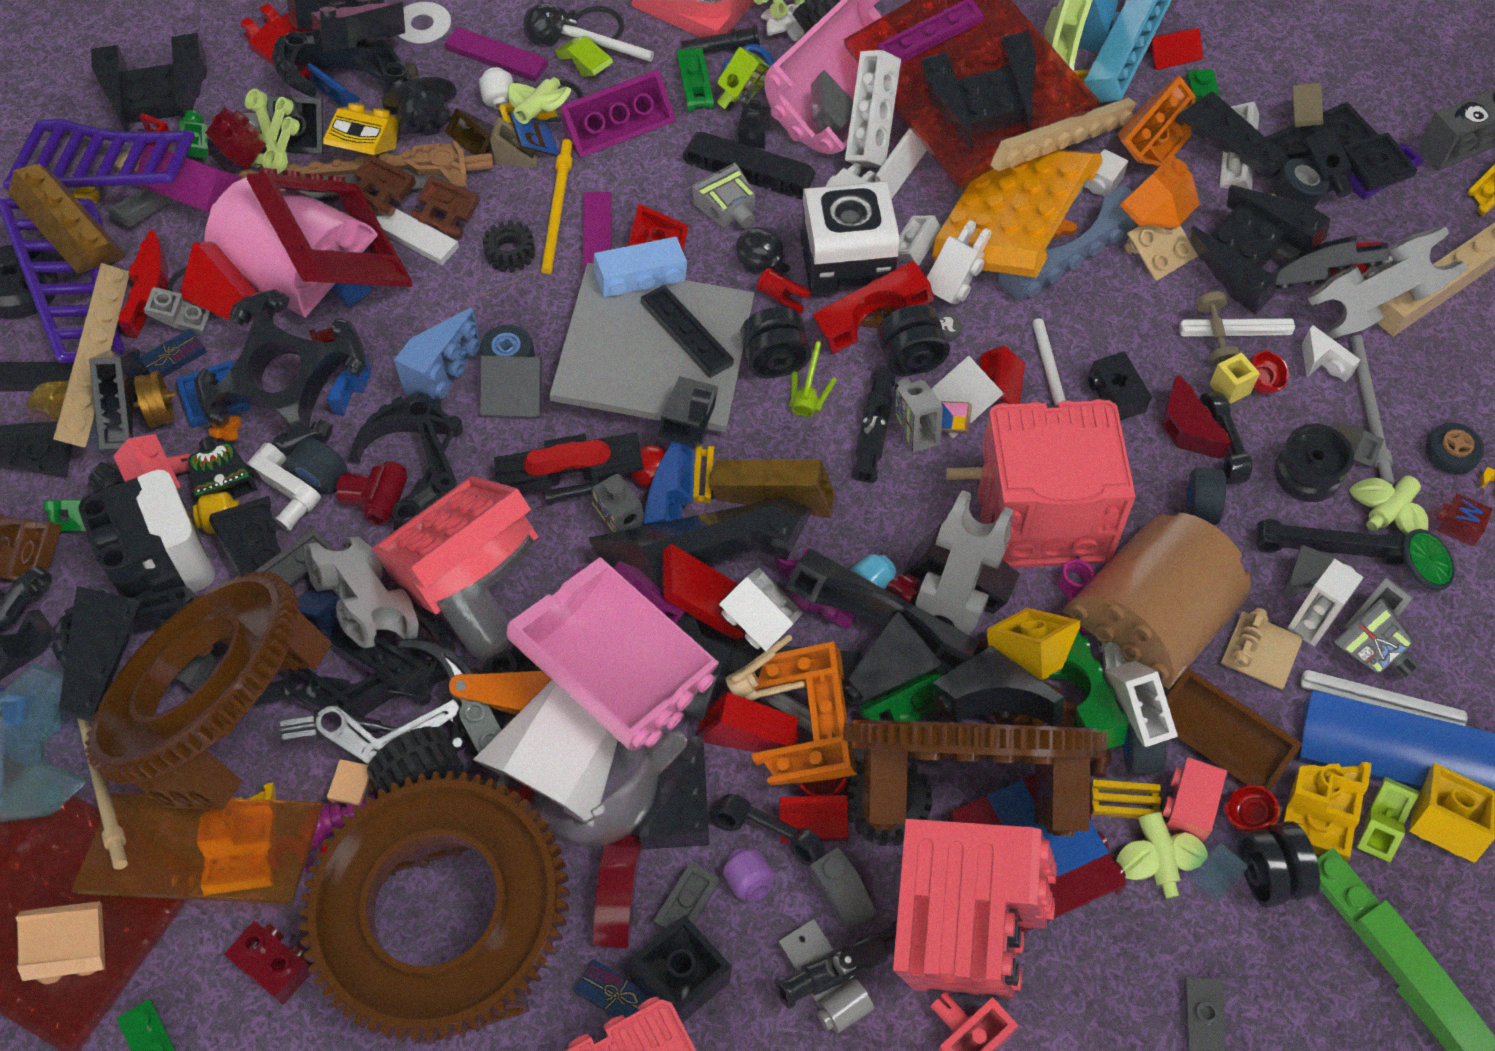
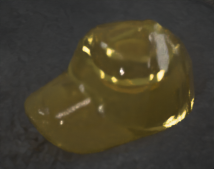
M69 380L46 382L39 385L28 399L27 407L43 411L58 421Z

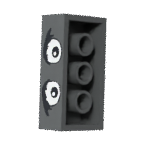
M1495 89L1491 91L1486 90L1469 100L1464 99L1447 109L1442 108L1433 115L1432 122L1422 136L1423 140L1418 150L1437 171L1495 148Z

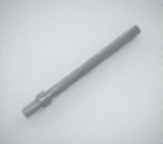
M1354 335L1350 338L1353 355L1360 359L1356 369L1370 433L1384 439L1374 466L1378 467L1380 479L1387 481L1393 486L1395 483L1391 469L1393 464L1392 454L1386 447L1363 339L1361 335Z

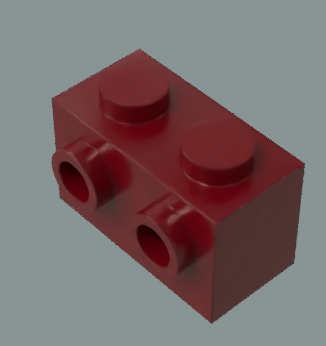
M224 107L213 118L212 124L205 133L227 158L248 169L266 143L259 136L261 131L249 123L250 119L238 110L233 113Z
M254 920L224 955L236 967L284 1005L310 976L311 973L308 970L310 966L306 963L307 960L303 956L305 952L295 944L289 949L281 942L284 936L275 927L268 923L263 928Z

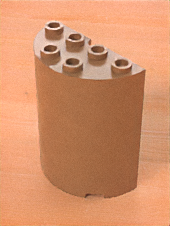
M1163 513L1150 519L1064 607L1062 612L1070 618L1080 620V625L1096 636L1101 642L1105 644L1113 642L1120 646L1121 654L1127 661H1137L1158 671L1162 685L1169 690L1247 600L1251 586L1250 574L1245 572L1240 561L1242 554L1239 549L1217 527L1194 515L1179 513L1177 516H1165Z

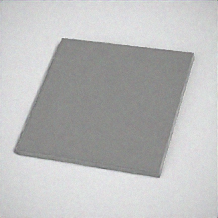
M587 263L551 388L550 401L661 421L662 413L679 376L718 386L715 408L709 420L708 429L726 432L744 349L740 328L751 315L755 292L688 280L665 285L734 358L733 366L709 378L641 304V296L660 286L603 297L594 274V264Z

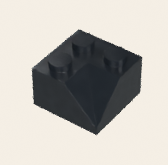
M684 915L630 959L629 976L649 999L658 997L659 1000L671 1002L683 1023L730 983L732 966Z

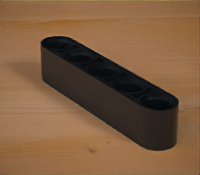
M700 131L693 135L683 153V159L688 165L693 166L694 164L697 168L717 173L736 163L749 184L764 189L771 188V191L790 197L797 196V199H803V189L810 188L816 176L814 169L806 163Z

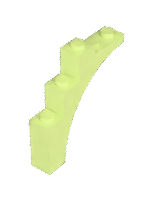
M1060 0L1057 7H1053L1043 29L1046 49L1036 69L1039 89L1033 103V130L1070 118V93L1075 59L1084 24L1093 0Z

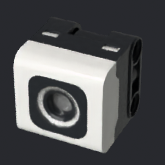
M887 181L803 189L800 237L801 246L804 247L802 252L811 296L836 294L837 284L838 288L867 285V283L870 284L873 280L879 279L897 269L899 233Z
M164 470L151 471L100 492L89 494L80 501L78 509L90 547L103 572L116 587L118 595L138 599L178 586H186L193 592L206 588L214 581L215 570L198 528L168 472Z

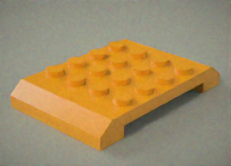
M999 144L993 145L936 236L932 254L934 262L948 237L958 238L967 222L972 220L976 222L975 231L968 242L972 247L985 228L992 232L983 250L985 256L982 260L985 263L982 270L1037 278L1048 258L1046 252L1048 244L1085 180L1092 181L1103 163L1101 153L1056 150L1047 155L1034 158L1031 161L997 171L990 164Z

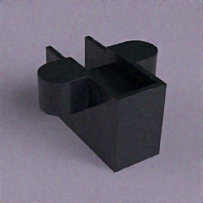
M679 376L662 413L658 437L693 447L696 444L703 445L709 420L715 408L718 386Z

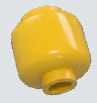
M228 492L201 496L198 503L193 505V516L197 528H202L207 534H215L209 522L210 514L241 505L240 501H234Z

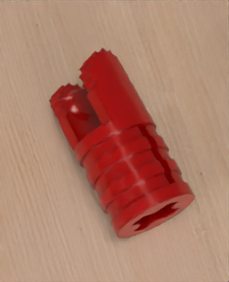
M767 268L762 273L757 283L758 291L763 292L774 300L776 299L780 304L797 311L799 314L803 312L804 306L789 296L794 293L799 297L809 298L811 291L785 276H781V274L771 268Z

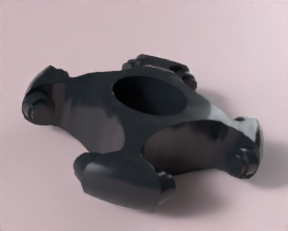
M273 289L252 294L232 305L233 307L228 318L230 321L242 326L243 323L249 324L251 318H253V323L241 355L223 381L218 384L217 375L203 368L202 371H199L196 379L194 378L201 409L208 422L216 426L224 427L227 425L230 419L227 406L238 402L260 406L286 418L290 424V432L277 435L272 445L285 456H289L298 443L306 437L314 438L323 443L329 440L333 432V425L319 420L318 423L313 422L310 427L312 411L319 393L330 375L341 363L346 366L345 370L359 376L366 366V357L362 341L353 324L342 318H336L332 323L331 331L336 339L329 343L294 336L274 325L273 317L275 313L287 308L289 297ZM289 353L299 355L301 370L299 377L293 385L280 392L270 393L264 391L262 377L270 361L279 355Z

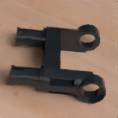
M41 566L29 569L24 575L20 574L7 594L0 589V634L7 625L11 626L17 621L33 597L40 596L49 589L53 580L52 575Z

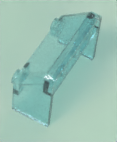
M33 663L0 695V822L50 816L60 810L63 804L86 784V777L45 763L44 741L51 735L56 734L62 724L59 703L64 675L36 663Z

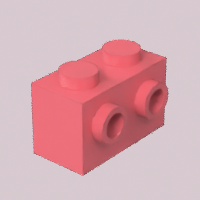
M1189 757L1186 758L1181 768L1175 767L1170 780V786L1175 787L1173 796H1167L1162 809V815L1167 817L1165 824L1168 831L1189 833L1196 836L1202 843L1205 842L1213 829L1227 770Z

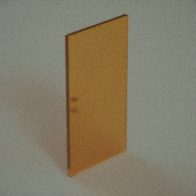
M112 793L111 798L118 825L123 828L126 838L124 849L128 865L123 869L113 868L110 852L104 847L102 839L104 827L101 819L71 890L74 894L293 904L324 805L322 802L231 798L224 810L164 808L147 794Z

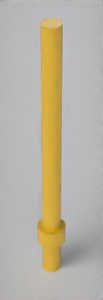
M569 139L562 141L561 151L556 159L555 168L557 169L541 266L542 274H552L568 172L571 171L573 162L571 157L573 142Z

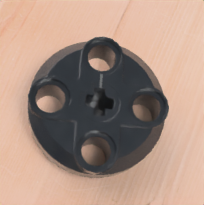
M1 246L0 318L19 319L38 313L13 246ZM45 251L28 252L32 262L53 261ZM36 273L40 284L59 283L58 273ZM45 295L48 305L56 295Z

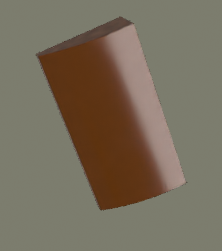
M1189 668L1186 669L1166 697L1178 735L1175 738L1219 768L1227 770L1229 775L1246 786H1263L1271 791L1303 745V743Z

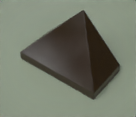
M456 108L452 116L453 119L449 122L445 132L472 154H487L491 146L490 138L493 126Z

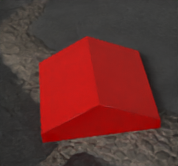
M638 204L627 246L677 237L683 251L689 225Z

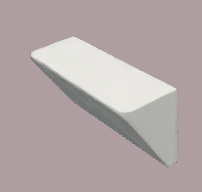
M912 216L899 235L898 260L905 263L914 260L918 266L920 265L941 230L935 216Z

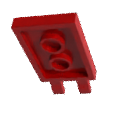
M266 3L260 7L261 13L266 16L263 19L266 25L259 29L257 24L249 17L243 19L240 24L247 30L244 36L249 39L250 49L274 65L272 51L275 42L280 36H284L289 32H307L311 30L308 28L296 29L290 23L288 13L280 17L277 11L269 3ZM305 66L299 73L307 80H311L307 66ZM318 67V68L321 69V70H324V69H326L327 67Z
M673 544L663 550L664 599L735 641L742 638L745 642L749 643L745 638L747 632L739 624L734 626L728 622L721 613L724 609L719 605L739 584Z

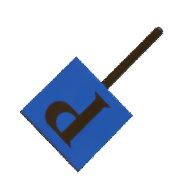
M509 112L520 148L555 157L559 155L548 122L533 118L527 124H522L515 118L513 112Z

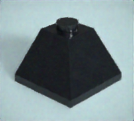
M268 96L270 122H272L275 113V104L280 97H285L294 104L293 110L288 116L298 120L300 127L295 135H290L285 152L323 154V98ZM280 127V130H279V133H278L276 142H278L279 136H280V134H281V131H282V130H281V127Z

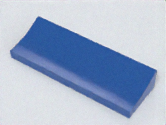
M1312 690L1304 701L1299 740L1303 745L1298 750V762L1321 767L1338 763L1341 767L1358 766L1361 762L1372 763L1369 779L1382 782L1384 777H1387L1418 791H1421L1430 768L1435 762L1495 791V733Z

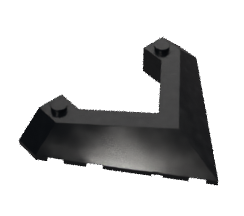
M783 497L589 537V542L598 557H601L612 568L616 566L618 561L636 567L663 591V550L670 544L675 545L706 565L726 560L729 555L742 551L748 553L755 550H760L787 561L812 513V509ZM684 612L676 625L719 662L712 673L715 680L711 686L703 693L699 691L691 703L682 710L704 720L732 666V648L702 636L695 617Z

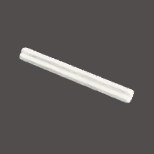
M1305 670L1301 677V687L1303 689L1328 693L1463 726L1467 723V713L1456 708L1310 670Z

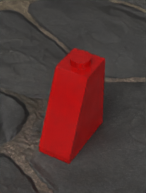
M193 242L180 294H182L184 299L229 320V313L234 303L258 292L215 243Z
M726 692L712 703L704 720L699 719L696 736H703L704 743L757 753L796 745L799 739V731L797 730L799 718Z

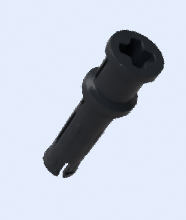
M753 24L751 28L736 30L731 28L728 30V33L680 40V44L682 46L681 50L702 47L703 53L726 49L736 52L739 47H744L748 44L760 45L757 25Z

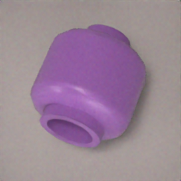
M744 848L735 850L729 855L728 862L723 870L724 878L738 899L751 902L758 901L765 897L772 889L774 872L759 850H745Z

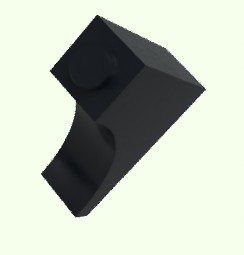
M139 349L109 350L89 358L100 450L119 449L128 438H133V404L136 392L134 377L142 375Z
M992 646L933 682V707L941 715H945L954 723H959L975 715L990 712L1024 714L1039 719L1052 727L1063 721L1064 696Z

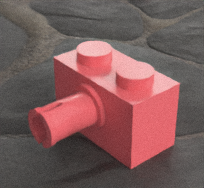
M156 434L128 438L113 455L125 482L151 471L164 470L170 474L179 490L181 486L175 474L190 472L189 461H184L189 459L190 454L183 453L166 457Z
M947 991L930 1006L953 1031L951 1036L940 1045L938 1051H997L1013 1036L1019 1026L993 997L973 1016H967L949 996Z

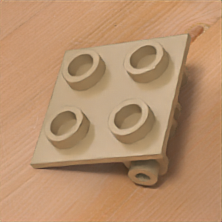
M1148 224L1147 226H1138L1127 233L1129 239L1125 244V250L1129 254L1134 252L1140 255L1155 281L1198 256L1181 226L1174 229Z
M1256 608L1249 614L1242 611L1221 664L1283 690L1303 637L1269 623L1267 611L1262 608Z

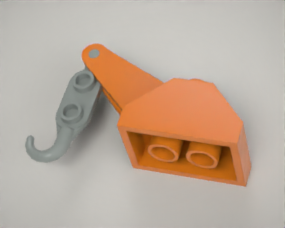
M543 671L458 674L451 678L449 682L450 694L454 699L462 702L459 712L460 719L478 753L502 731L490 708L518 715L552 680ZM506 774L504 777L499 775L496 782L497 788L502 784L507 786L511 777Z

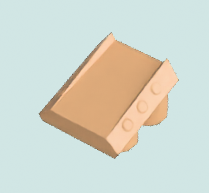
M101 901L20 911L15 917L18 926L17 969L22 981L36 979L46 985L57 982L62 975L77 974L85 976L105 969Z

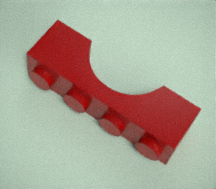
M913 260L906 265L898 267L891 273L873 280L861 289L847 294L844 298L831 305L821 308L812 315L818 332L832 354H835L858 341L859 326L872 312L883 308L901 309L911 305H927L934 301L929 280Z

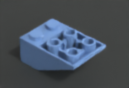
M469 308L412 337L394 359L405 394L410 395L411 393L418 392L419 395H426L433 399L436 397L444 399L446 397L450 384L456 377L459 378L463 374L466 363L471 356L475 357L480 351L481 340L473 309Z

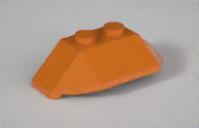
M1180 75L1149 98L1118 132L1121 142L1138 163L1158 169L1172 155H1175L1191 136L1192 127L1187 124L1181 126L1174 122L1180 112L1195 103L1196 97Z
M1174 155L1164 162L1120 204L1121 208L1139 226L1150 224L1156 227L1174 229L1179 227L1200 205L1193 175L1188 170L1187 165Z

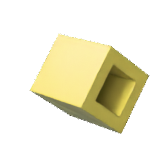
M1241 352L1217 365L1209 385L1215 392L1223 393L1229 403L1232 404L1251 394L1260 373Z

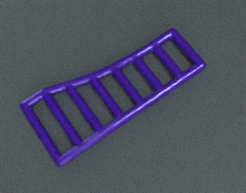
M63 118L38 120L7 175L3 186L6 190H9L13 171L26 167L45 130L53 131L35 163L42 165L44 168H47L65 131L73 132L52 172L67 188L173 183L191 147L195 134L191 130L163 132L116 131L100 129ZM84 136L92 137L73 176L64 177ZM103 141H112L96 175L86 176ZM179 142L166 172H156L169 143ZM124 143H133L119 174L109 175ZM156 143L143 172L133 173L146 144Z
M0 198L1 217L54 356L59 363H74L77 351H66L62 340L80 339L83 327L57 328L54 318L87 316L89 304L49 306L45 295L92 294L100 267L86 271L91 272L92 282L40 284L36 273H74L75 271L67 261L32 262L28 252L57 250L48 240H23L20 230L39 229L30 219H15L12 209L20 208L11 198ZM77 198L102 227L103 223L94 201L90 198ZM116 327L111 350H126Z

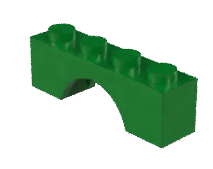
M1078 631L1063 668L1049 675V678L1068 681L1076 685L1086 696L1087 699L1076 707L1074 727L1097 728V732H1107V749L1124 745L1126 730L1129 727L1128 716L1124 710L1120 711L1116 703L1113 687L1107 685L1103 678L1100 662L1093 659L1087 637H1082L1080 631Z

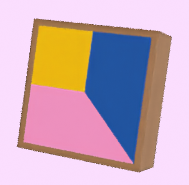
M941 401L943 406L941 432L969 434L972 404L970 402Z

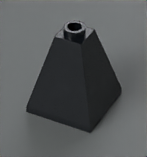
M898 612L873 634L845 678V681H843L844 697L851 704H864L923 678L942 663L900 612Z

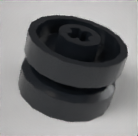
M911 305L898 309L885 317L877 328V337L884 351L886 363L890 371L895 375L907 377L929 372L942 364L949 355L950 345L942 330L939 316L935 309L930 306Z
M773 307L763 309L746 319L740 328V336L743 348L746 350L748 368L755 376L767 379L788 376L806 366L811 358V348L808 338L805 336L802 317L791 308Z
M1319 423L1305 424L1296 428L1286 440L1283 450L1276 459L1274 473L1278 484L1292 497L1306 502L1324 501L1332 497L1341 486L1345 476L1353 466L1354 452L1348 439L1333 427Z
M1286 821L1272 825L1268 831L1258 828L1243 832L1239 836L1238 855L1240 866L1253 897L1262 907L1270 908L1285 904L1289 897L1293 900L1313 897L1319 892L1320 871L1316 854L1309 838L1296 822Z

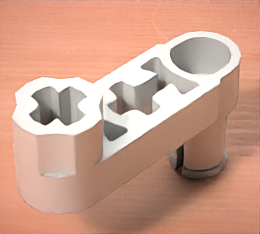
M264 443L245 465L255 477L291 499V502L274 519L281 528L290 532L306 512L310 513L322 497L304 481L281 468L282 464L286 461L285 455L274 445Z

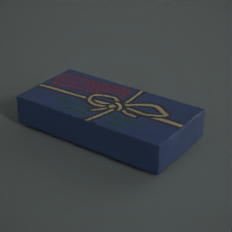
M188 329L142 355L140 359L149 374L150 372L159 371L164 378L207 353V351L193 331Z
M595 959L592 960L574 988L575 993L614 1017L624 1015L627 1018L639 1011L638 1006L649 999L640 987Z

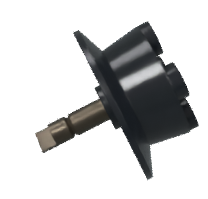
M405 62L410 79L389 89L382 97V106L384 109L389 110L390 114L398 116V126L401 134L424 133L425 136L438 134L440 132L439 128L453 119L448 104L456 97V86L453 82L444 78H420L416 64Z

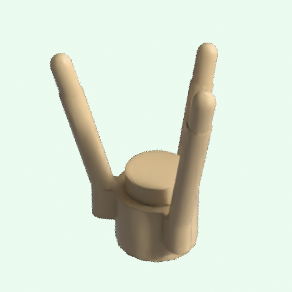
M787 635L745 667L725 677L731 693L754 701L760 697L804 687L805 683L798 681L757 691L755 689L760 683L754 671L775 657V653L790 642L792 636Z

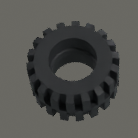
M425 726L405 732L384 745L371 758L367 772L377 792L379 789H382L384 792L389 793L391 792V783L395 782L399 788L404 787L405 778L407 777L413 783H417L419 774L422 773L429 781L434 772H438L442 779H445L448 771H452L457 779L462 773L463 764L444 731L437 726Z

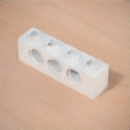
M884 50L860 51L845 161L853 164L858 163L865 168H881L887 160L901 59Z

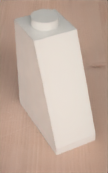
M1137 661L1104 671L1108 685H1111L1115 691L1116 703L1120 711L1124 710L1138 739L1144 747L1178 737L1158 671Z

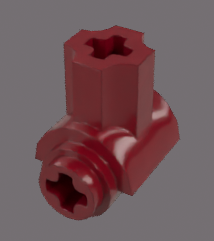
M387 461L383 465L374 466L369 475L346 472L345 475H340L337 481L336 498L340 504L358 506L364 513V519L369 523L385 526L393 519L392 510L401 498L408 479L407 470L399 463Z

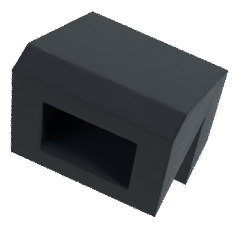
M29 610L16 634L0 635V680L45 652L52 639L53 627L41 610Z

